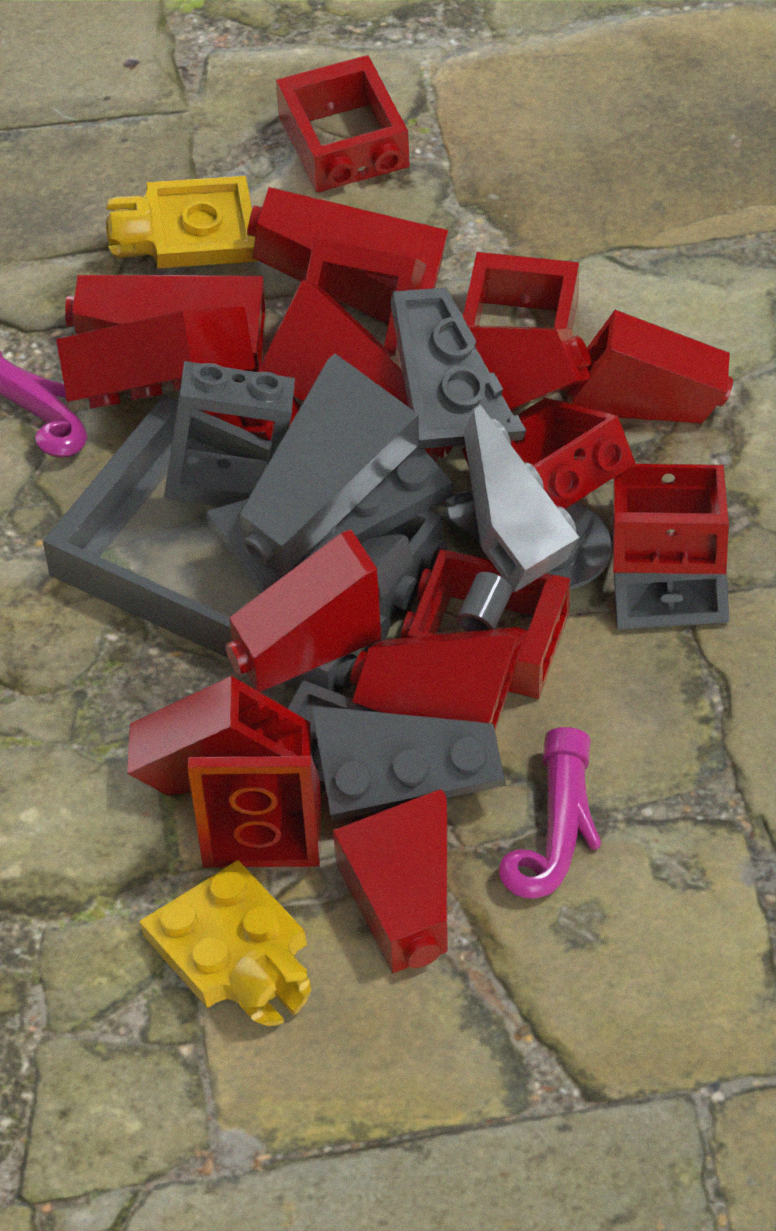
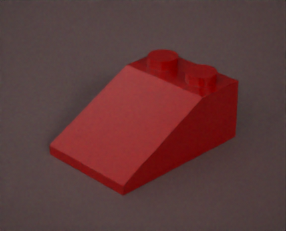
M311 756L188 757V773L203 868L227 867L237 860L244 867H320L322 802L319 774Z

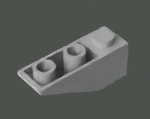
M479 405L472 412L464 431L480 543L487 557L501 576L510 583L513 592H516L567 561L580 537L576 533V526L570 514L564 508L556 507L543 489V482L537 470L531 464L524 463L515 452L505 427L498 420L491 419L483 407Z

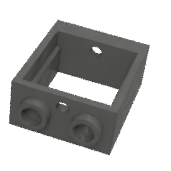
M184 361L164 498L220 507L248 499L289 428L295 378L278 376L271 372H252L226 368L213 363L200 364ZM192 409L274 421L267 461L186 449Z

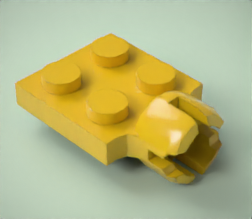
M246 176L146 182V195L120 196L113 197L107 201L105 209L114 210V212L109 213L106 220L107 239L109 244H113L108 247L111 255L114 257L128 258L151 255L156 260L157 269L258 261L252 258L255 237L247 235L252 206Z
M239 860L139 921L145 939L207 1008L225 999L237 1002L254 1022L265 1026H275L284 1023V1018L269 1001L277 997L288 1011L295 1016L308 1000L311 984L310 979L307 977V969L294 956L297 951L308 945L305 931Z

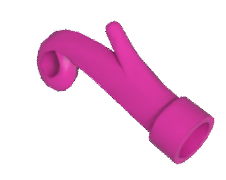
M0 350V394L46 422L37 431L35 436L39 448L44 453L53 457L63 458L76 455L85 446L88 436L85 426L80 419L58 398H66L64 384L40 377L14 365L3 358Z
M558 727L549 730L545 734L542 759L543 764L547 767V840L545 857L531 850L517 849L508 852L502 858L499 866L500 878L505 887L521 898L536 899L549 895L561 885L569 871L576 846L578 829L590 849L596 850L601 846V840L589 810L585 786V769L589 766L591 739L582 730L571 727ZM526 866L531 868L537 874V877H527L521 874L518 867Z

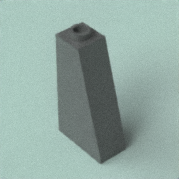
M337 354L330 357L240 512L242 545L248 555L261 565L269 563L285 575L419 445V414Z

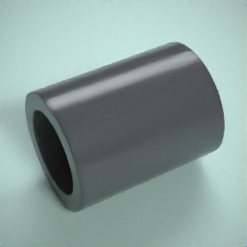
M479 572L475 576L458 613V624L467 632L496 629L513 591L510 583L497 574Z

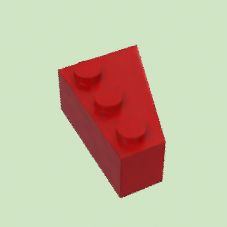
M245 306L182 310L56 339L67 402L88 400L90 409L121 404V394L130 393L131 400H141L162 396L163 386L173 385L174 392L180 391L184 361L200 364L213 363L222 367L245 371L256 369Z

